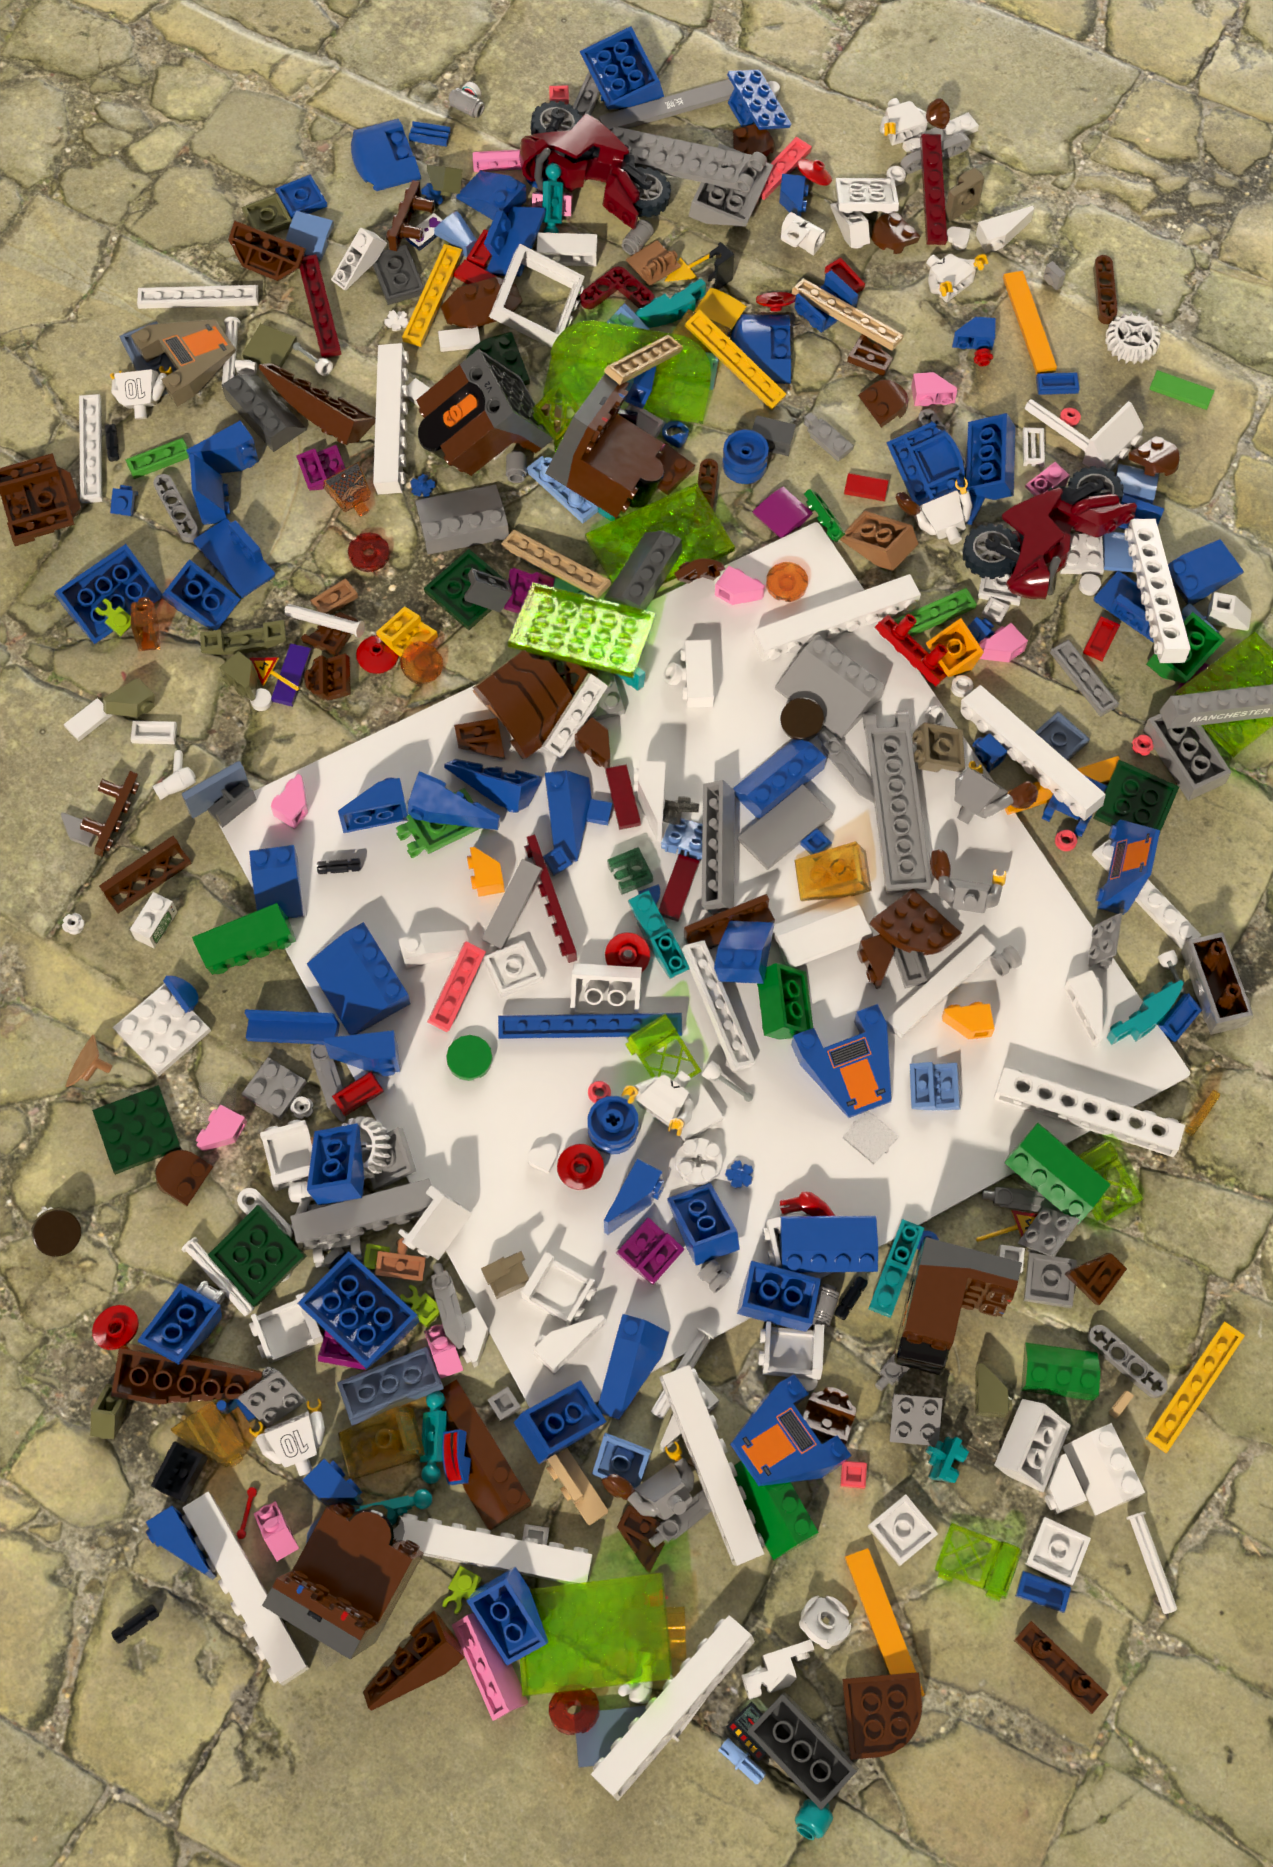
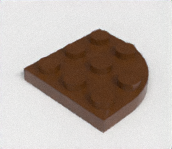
M911 889L875 916L870 922V925L895 947L909 953L911 951L924 952L923 955H932L943 951L959 939L962 934L914 889Z
M919 1672L842 1679L851 1760L890 1755L903 1748L912 1739L919 1727L923 1708Z

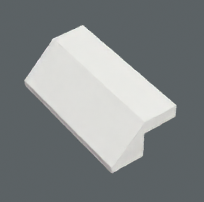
M850 895L775 924L772 936L779 944L784 962L789 967L794 968L871 938L873 934L860 905Z

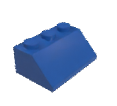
M751 1261L741 1290L737 1314L765 1322L771 1321L773 1324L806 1332L813 1323L821 1279Z

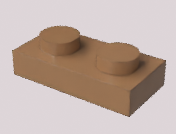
M345 578L310 601L316 611L331 615L357 599L358 593Z

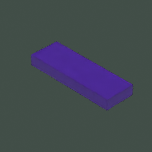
M290 643L280 675L300 687L312 653L311 648ZM278 679L271 697L272 702L293 707L298 691Z

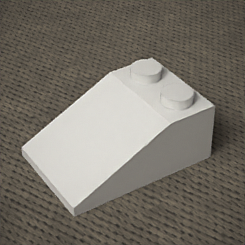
M639 760V769L634 768V791L638 792V801L657 841H662L666 762Z

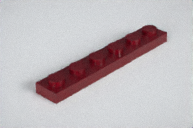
M921 134L920 147L926 245H946L947 230L941 134Z
M317 254L303 257L299 269L321 357L329 358L342 355Z
M535 834L526 837L527 845L524 846L525 853L528 859L532 858L534 865L543 869L539 877L540 884H538V890L541 898H546L547 904H544L547 916H552L554 923L551 926L554 936H559L561 943L558 944L562 957L566 956L568 963L577 961V952Z

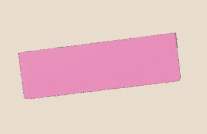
M520 150L473 152L474 172L522 170L519 160Z
M469 1614L452 1624V1628L492 1720L499 1719L509 1712L527 1705L528 1700L512 1663L508 1666L505 1664L475 1614Z

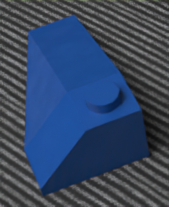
M454 759L444 764L445 769L498 806L504 807L507 811L517 813L529 806L542 781L541 776L515 770V773L502 772L503 767L483 768L481 763Z
M567 770L545 773V783L553 847L555 849L561 845L571 862L578 861L588 809L592 799L589 777Z
M419 771L408 801V814L411 817L431 823L498 830L500 827V815L478 802H468L460 791H457L455 794L445 788V782Z
M622 1314L598 1403V1409L602 1415L620 1420L643 1383L649 1377L651 1371L662 1358L669 1334L668 1331L647 1320Z

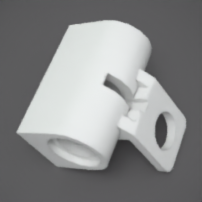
M790 212L782 224L781 240L792 247L799 246L811 255H814L825 242V231L795 213Z

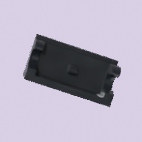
M722 242L709 253V258H713L716 255V261L714 262L715 271L708 276V282L715 278L713 288L717 290L733 280L734 253Z

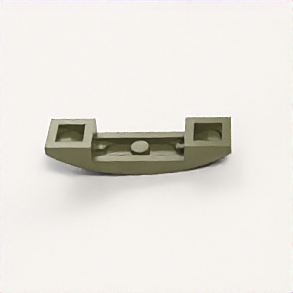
M285 621L263 623V628L223 633L221 629L200 632L201 652L215 655H232L238 651L240 653H250L276 646L286 641Z

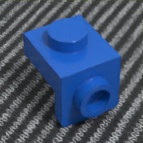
M120 485V489L113 488L110 513L133 516L135 495L138 496V491H132V486Z
M976 617L967 626L978 644L984 638H988L990 635L993 636L995 633L992 629L994 625L987 618L982 620Z

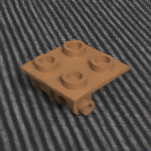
M658 240L626 259L629 265L649 286L681 267L676 261L677 253L675 251H667Z

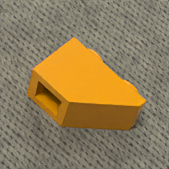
M470 847L471 856H467L469 869H474L475 876H470L472 889H477L478 897L505 892L500 863L476 847Z
M974 1002L969 1006L962 1007L955 1004L948 1006L943 1011L942 1021L967 1039L991 1037L995 1030L990 1003Z

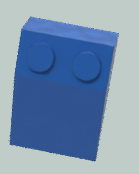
M479 171L460 191V194L456 195V198L493 220L496 211H504L508 217L512 207H521L526 202V185L509 175Z
M241 421L186 450L189 461L190 454H195L219 474L243 471L259 462L253 437Z
M190 454L192 492L202 524H217L227 518V514H231L230 503L226 501V496H229L228 483L224 484L222 475L195 454Z
M1221 539L1185 553L1168 564L1173 586L1187 605L1196 604L1244 573Z
M190 559L160 596L176 610L211 630H218L241 600Z
M386 778L383 781L377 782L339 809L338 815L343 833L407 821L406 816L408 814L400 778Z
M294 845L249 851L257 911L277 903L288 919L304 917L298 857Z
M729 921L718 946L714 965L719 982L764 984L774 929L773 922Z
M394 1030L324 1038V1044L331 1059L369 1072L372 1071V1073L381 1074L382 1076H391L395 1072H400L398 1045Z
M358 1123L314 1131L307 1184L308 1193L318 1205L362 1198L364 1169Z
M639 1159L636 1160L604 1219L605 1234L609 1235L648 1208L654 1199L658 1200L664 1190V1187H662L664 1184L662 1171Z
M711 1183L667 1198L685 1246L696 1266L740 1250L737 1229Z
M180 1283L139 1337L138 1342L180 1365L210 1336L222 1319L221 1305Z
M580 1380L525 1410L514 1421V1424L537 1462L541 1464L607 1421Z
M170 1506L146 1521L149 1528L146 1530V1534L153 1544L155 1543L157 1547H163L210 1579L216 1578L215 1573L212 1572L206 1561L207 1558L203 1551L196 1544L192 1531L185 1524L182 1513L174 1506Z
M516 1567L480 1586L467 1599V1603L507 1666L548 1643L530 1589Z

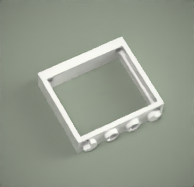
M519 244L512 257L489 317L555 349L558 343H563L567 334L564 330L565 327H569L573 317L570 314L571 311H575L579 303L576 298L577 295L580 296L583 292L584 286H582V282L585 276ZM520 264L571 288L555 332L504 308Z

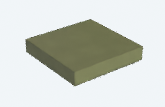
M278 193L241 207L250 227L271 235L288 229L292 222Z
M260 323L243 351L242 356L244 359L251 360L257 364L272 363L282 368L293 349V344L297 342V338Z

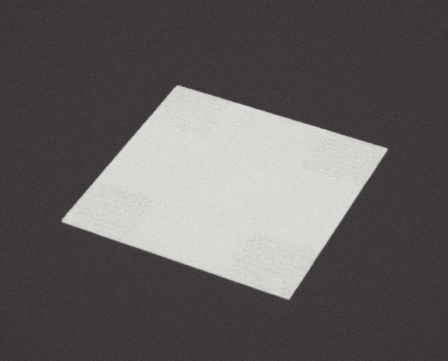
M814 522L725 565V570L720 571L721 575L715 580L703 577L697 578L689 584L687 583L652 600L641 618L626 612L585 632L605 638L616 644L622 640L634 642L637 648L635 664L646 672L644 687L639 691L626 684L623 679L614 674L625 714L598 720L601 725L608 729L610 767L627 764L641 826L619 830L614 806H612L608 826L586 822L578 861L572 862L573 865L553 876L546 864L577 952V961L568 963L566 956L562 957L558 944L561 941L559 936H554L551 926L554 921L552 916H547L544 904H547L545 897L541 898L538 890L540 881L538 879L504 948L525 939L543 977V981L501 998L485 961L482 959L448 1032L428 1023L427 1020L457 956L406 969L398 939L419 933L466 930L469 943L486 951L484 956L500 950V948L482 940V937L505 892L478 897L477 889H472L470 876H475L474 869H469L467 856H471L470 847H476L500 863L504 890L506 891L521 860L524 859L533 864L532 858L528 859L525 853L526 837L535 834L542 856L554 849L545 773L567 770L589 777L592 799L613 803L605 768L597 766L589 755L578 751L575 747V739L562 759L556 757L543 747L528 758L522 759L510 742L513 737L498 720L505 759L459 749L454 725L496 718L473 693L474 689L470 687L255 790L254 794L257 801L223 828L220 826L252 888L253 881L249 851L294 845L298 857L304 917L289 918L296 942L291 943L285 950L318 1012L333 1013L340 1023L338 1037L348 1036L349 1034L307 966V963L343 933L364 922L407 991L410 1005L358 1033L366 1034L394 1030L398 1045L400 1072H395L391 1076L374 1074L384 1092L367 1102L376 1121L382 1123V1127L388 1129L386 1133L396 1128H403L416 1168V1172L406 1176L409 1183L429 1178L433 1187L472 1213L446 1249V1252L475 1307L480 1312L494 1343L529 1408L580 1380L595 1404L599 1402L622 1314L647 1320L669 1332L663 1356L651 1373L685 1355L699 1332L697 1330L698 1327L716 1338L750 1319V1317L737 1314V1309L750 1262L755 1261L770 1265L767 1251L771 1249L769 1241H764L762 1228L766 1227L767 1219L790 1215L811 1216L803 1211L783 1215L780 1208L785 1207L780 1206V1200L799 1197L801 1192H812L830 1207L835 1216H876L879 1248L895 1239L902 1219L916 1225H921L1014 1174L1015 1172L1004 1162L1037 1123L1042 1125L1064 1145L1090 1132V1130L994 1100L1004 1067H1014L1021 1070L1024 1074H1036L1042 1076L1046 1081L1061 1082L1068 1088L1074 1090L1083 1089L1089 1092L1090 1095L1096 1097L1105 1096L1110 1098L1112 1102L1118 1104L1126 1103L1133 1107L1183 1081L1190 1075L1189 1069L1158 1025L1136 1042L1131 1034L1113 1045L1108 1041L1107 1036L1111 1031L1110 1027L1119 1021L1124 1023L1129 1020V1016L1139 1010L1143 1001L1113 957L1112 964L1109 965L1108 969L1100 968V964L1088 966V954L1092 944L1093 927L1016 813L1007 815L1005 809L987 818L974 814L969 824L957 818L963 806L954 801L955 780L969 767V762L975 761L976 767L982 764L964 737L965 769L962 772L941 769L939 772L918 769V763L915 762L931 879L930 890H918L916 892L962 932L959 939L943 951L932 955H923L924 952H918L928 982L974 939L982 934L997 948L993 955L1001 954L1003 949L1012 946L1019 953L1022 965L1017 968H1011L1009 973L1000 976L994 970L989 958L902 1038L887 1025L891 1084L890 1103L848 1118L800 1066L791 1046L792 1039L778 1040L764 1036L757 983L722 982L755 1061V1064L751 1067L732 1072L691 970H687L669 979L650 947V961L641 975L639 1013H682V1036L498 1039V1015L570 1014L574 963L607 965L605 950L607 944L614 936L624 932H631L645 940L628 900L637 896L638 891L659 884L660 899L656 905L659 909L678 857V849L676 854L665 852V849L661 848V841H657L640 806L638 792L634 791V768L639 769V760L666 762L662 826L663 839L672 816L703 824V784L724 780L731 788H734L793 740L785 734L780 721L781 712L790 700L775 690V686L806 646L794 653L782 654L777 659L763 661L753 642L754 630L864 591L818 522ZM728 566H731L734 569H740L752 579H758L765 585L764 597L762 600L732 605L715 595V584ZM882 619L871 625L865 624L854 631L840 633L835 638L825 639L885 684L882 697L867 712L876 714L877 728L896 727V711H908L912 740L914 731L924 722L927 723L925 714L928 708L940 705L941 709L945 711V715L938 725L958 729L919 670L914 668L910 661L897 652L894 646L874 628ZM571 639L563 643L574 652L571 648ZM685 640H711L713 707L687 708V700H683L682 687H686V681H682L681 678L677 685H670L664 681V671L670 663H676L685 668V662H681V649H685ZM549 650L543 652L544 660H550ZM575 653L589 666H591L595 671H597L599 673V676L612 673L609 670V668H605L604 670L600 671L595 666L590 665L589 662L581 655ZM562 661L557 662V672L559 673L564 672ZM576 673L570 674L571 683L577 682L580 676ZM863 717L841 740L823 727L821 732L825 731L830 739L835 737L871 780ZM817 735L808 742H811L826 757L824 770L804 786L833 813L832 818L819 828L832 842V846L818 858L814 859L799 844L767 870L738 841V836L756 823L758 819L735 797L734 907L767 894L769 898L768 907L775 919V925L851 895L860 905L874 937L879 935V933L870 925L871 920L909 891L886 893L875 804L855 791L821 749L823 743ZM912 740L914 755L915 751L917 750V743H914ZM887 747L886 751L892 753L894 749ZM454 759L481 763L483 768L503 767L502 772L515 773V770L541 776L542 781L529 806L517 813L507 811L504 807L498 806L445 769L444 764ZM982 765V767H983V774H982V775L986 776L987 778H989L990 780L993 781V779L991 778V776L988 774V772L986 771V769H985L984 766ZM420 771L445 782V788L453 793L465 788L473 802H478L500 815V827L498 830L481 828L430 854L423 850L418 856L411 858L407 852V844L416 840L411 834L405 840L400 841L396 834L398 832L396 827L408 821L343 833L338 810L377 782L383 781L386 778H400L408 814V801ZM297 774H300L305 786L308 814L293 829L273 815L271 803L277 795H280L285 790L287 782L290 779H294ZM941 849L947 853L951 866L950 879L992 885L993 871L997 869L996 875L998 876L1004 875V871H1006V882L1002 886L998 905L987 908L985 913L951 908L945 900L940 898L939 881L936 880L930 870L932 851ZM682 850L681 855L684 856L685 850ZM359 858L361 862V870L352 872V870L344 873L327 872V874H318L317 872L318 861L329 863V860L347 859V861H350V859ZM700 859V864L679 922L662 917L668 929H671L681 951L684 945H687L684 939V927L713 916L702 907V859ZM772 936L767 967L775 963L788 966L782 959L779 944ZM860 942L794 967L807 973L813 1028H815L823 1048L860 1034L854 1022L857 1011L878 1004L886 1020L925 984L905 989L893 956L881 987L876 989L874 983H870L867 978L865 963H861L858 958L857 951ZM718 946L709 950L714 965ZM625 950L624 955L631 957L632 951ZM1091 970L1095 976L1100 978L1103 985V1038L1096 1047L1093 1046L1064 990L1068 979ZM974 1002L990 1003L995 1030L991 1037L967 1039L942 1021L944 1009L955 1004L962 1007L969 1006ZM466 1035L478 1036L485 1040L491 1048L493 1059L491 1068L486 1075L472 1081L462 1080L454 1076L447 1065L446 1058L448 1048L452 1042ZM711 1061L717 1063L721 1067V1075L746 1093H751L753 1095L752 1101H745L744 1096L719 1079L710 1081L704 1078L702 1073ZM933 1062L934 1065L957 1063L961 1109H912L910 1064ZM346 1064L355 1081L369 1073V1071ZM680 1071H683L691 1078L686 1087L700 1080L723 1115L724 1119L691 1138H704L719 1147L722 1155V1169L719 1176L709 1183L712 1184L738 1232L740 1250L716 1258L721 1270L727 1271L731 1276L727 1284L716 1293L711 1291L709 1283L702 1281L698 1276V1273L710 1261L697 1266L694 1264L667 1202L669 1197L700 1187L687 1183L676 1169V1154L683 1145V1140L680 1136L676 1135V1130L673 1131L671 1129L668 1132V1126L641 1108L636 1101L637 1098H635L632 1105H634L638 1113L639 1122L638 1137L635 1144L629 1150L620 1154H606L599 1151L592 1145L588 1136V1114L591 1107L595 1104L588 1097V1088L592 1083L603 1081L609 1085L611 1096L622 1097L621 1094L626 1086H635L645 1080L660 1077L663 1074L673 1080ZM1023 1085L1016 1086L1021 1092L1027 1091ZM598 1090L595 1092V1094L597 1096H602L604 1092ZM1039 1092L1041 1098L1049 1099L1047 1093ZM624 1095L622 1098L628 1100L630 1096ZM1061 1100L1065 1106H1072L1069 1100ZM1084 1107L1087 1113L1094 1114V1110L1091 1107ZM1109 1113L1107 1117L1109 1120L1115 1118V1115ZM545 1144H552L556 1147L557 1159L549 1174L532 1167L528 1163L527 1155L531 1149L541 1148ZM572 1145H589L595 1148L602 1156L604 1162L603 1175L600 1181L589 1189H572L566 1186L558 1176L557 1162L559 1156L566 1148ZM699 1156L697 1159L692 1160V1162L696 1163V1167L706 1163ZM639 1159L662 1171V1180H664L662 1187H664L660 1198L658 1200L654 1199L648 1208L609 1235L605 1234L604 1219L636 1160ZM740 1160L742 1167L744 1164L752 1166L753 1173L750 1175L752 1176V1184L748 1187L742 1184L741 1188L735 1189L731 1187L732 1181L727 1180L725 1173L726 1169H731L734 1161ZM579 1166L576 1171L582 1173L585 1171V1168ZM647 1217L662 1231L671 1235L685 1249L653 1285L615 1253ZM775 1233L780 1256V1236L778 1233ZM522 1251L525 1258L522 1264L530 1278L542 1256L547 1252L554 1256V1260L589 1280L590 1278L595 1280L597 1291L591 1301L587 1300L582 1307L585 1311L579 1322L603 1315L605 1317V1324L553 1374L534 1355L533 1349L535 1346L533 1344L541 1335L547 1336L552 1331L570 1325L522 1299L521 1291L524 1287L496 1299L491 1286L487 1284L481 1271L482 1267L497 1261L503 1256L506 1258ZM834 1272L797 1273L823 1279Z

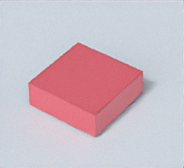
M568 85L549 86L550 101L557 103L562 101L566 105L569 104Z
M845 1461L841 1465L840 1487L865 1489L867 1463Z

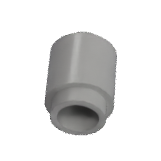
M515 450L506 456V476L512 483L523 482L527 474V456L521 451Z

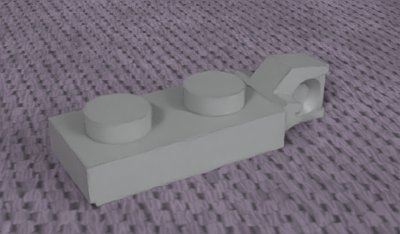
M811 412L804 417L803 424L808 427L807 431L810 433V437L837 462L853 450L854 446L822 418L818 420Z

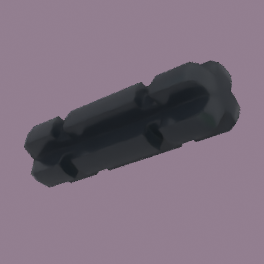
M107 424L105 426L107 457L110 462L118 461L117 428L115 424Z
M353 858L350 861L340 859L329 860V863H326V861L317 862L318 874H327V872L344 873L349 872V870L356 872L361 870L359 858Z
M860 1276L856 1277L852 1284L853 1286L849 1288L842 1299L841 1305L835 1310V1316L841 1320L847 1318L850 1313L849 1310H852L861 1296V1291L865 1290L868 1284L867 1280Z
M151 1604L143 1609V1613L139 1612L123 1623V1627L113 1630L111 1634L115 1642L118 1644L122 1643L127 1639L128 1635L132 1636L146 1626L149 1620L153 1621L159 1616L157 1608Z

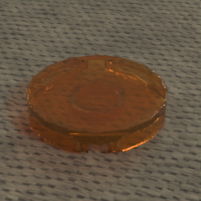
M792 562L776 564L769 570L766 577V588L769 594L779 601L780 599L785 600V602L796 601L805 594L808 587V576L805 570Z
M415 642L403 651L400 665L404 675L410 681L416 684H428L441 674L443 658L433 645L427 642Z

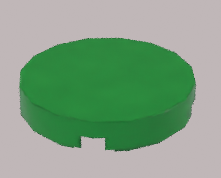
M474 1035L461 1036L454 1040L449 1046L446 1055L447 1065L452 1074L466 1081H472L486 1075L491 1068L493 1060L488 1043Z

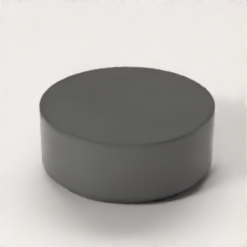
M336 1247L327 1254L324 1259V1265L329 1270L346 1254L344 1249Z

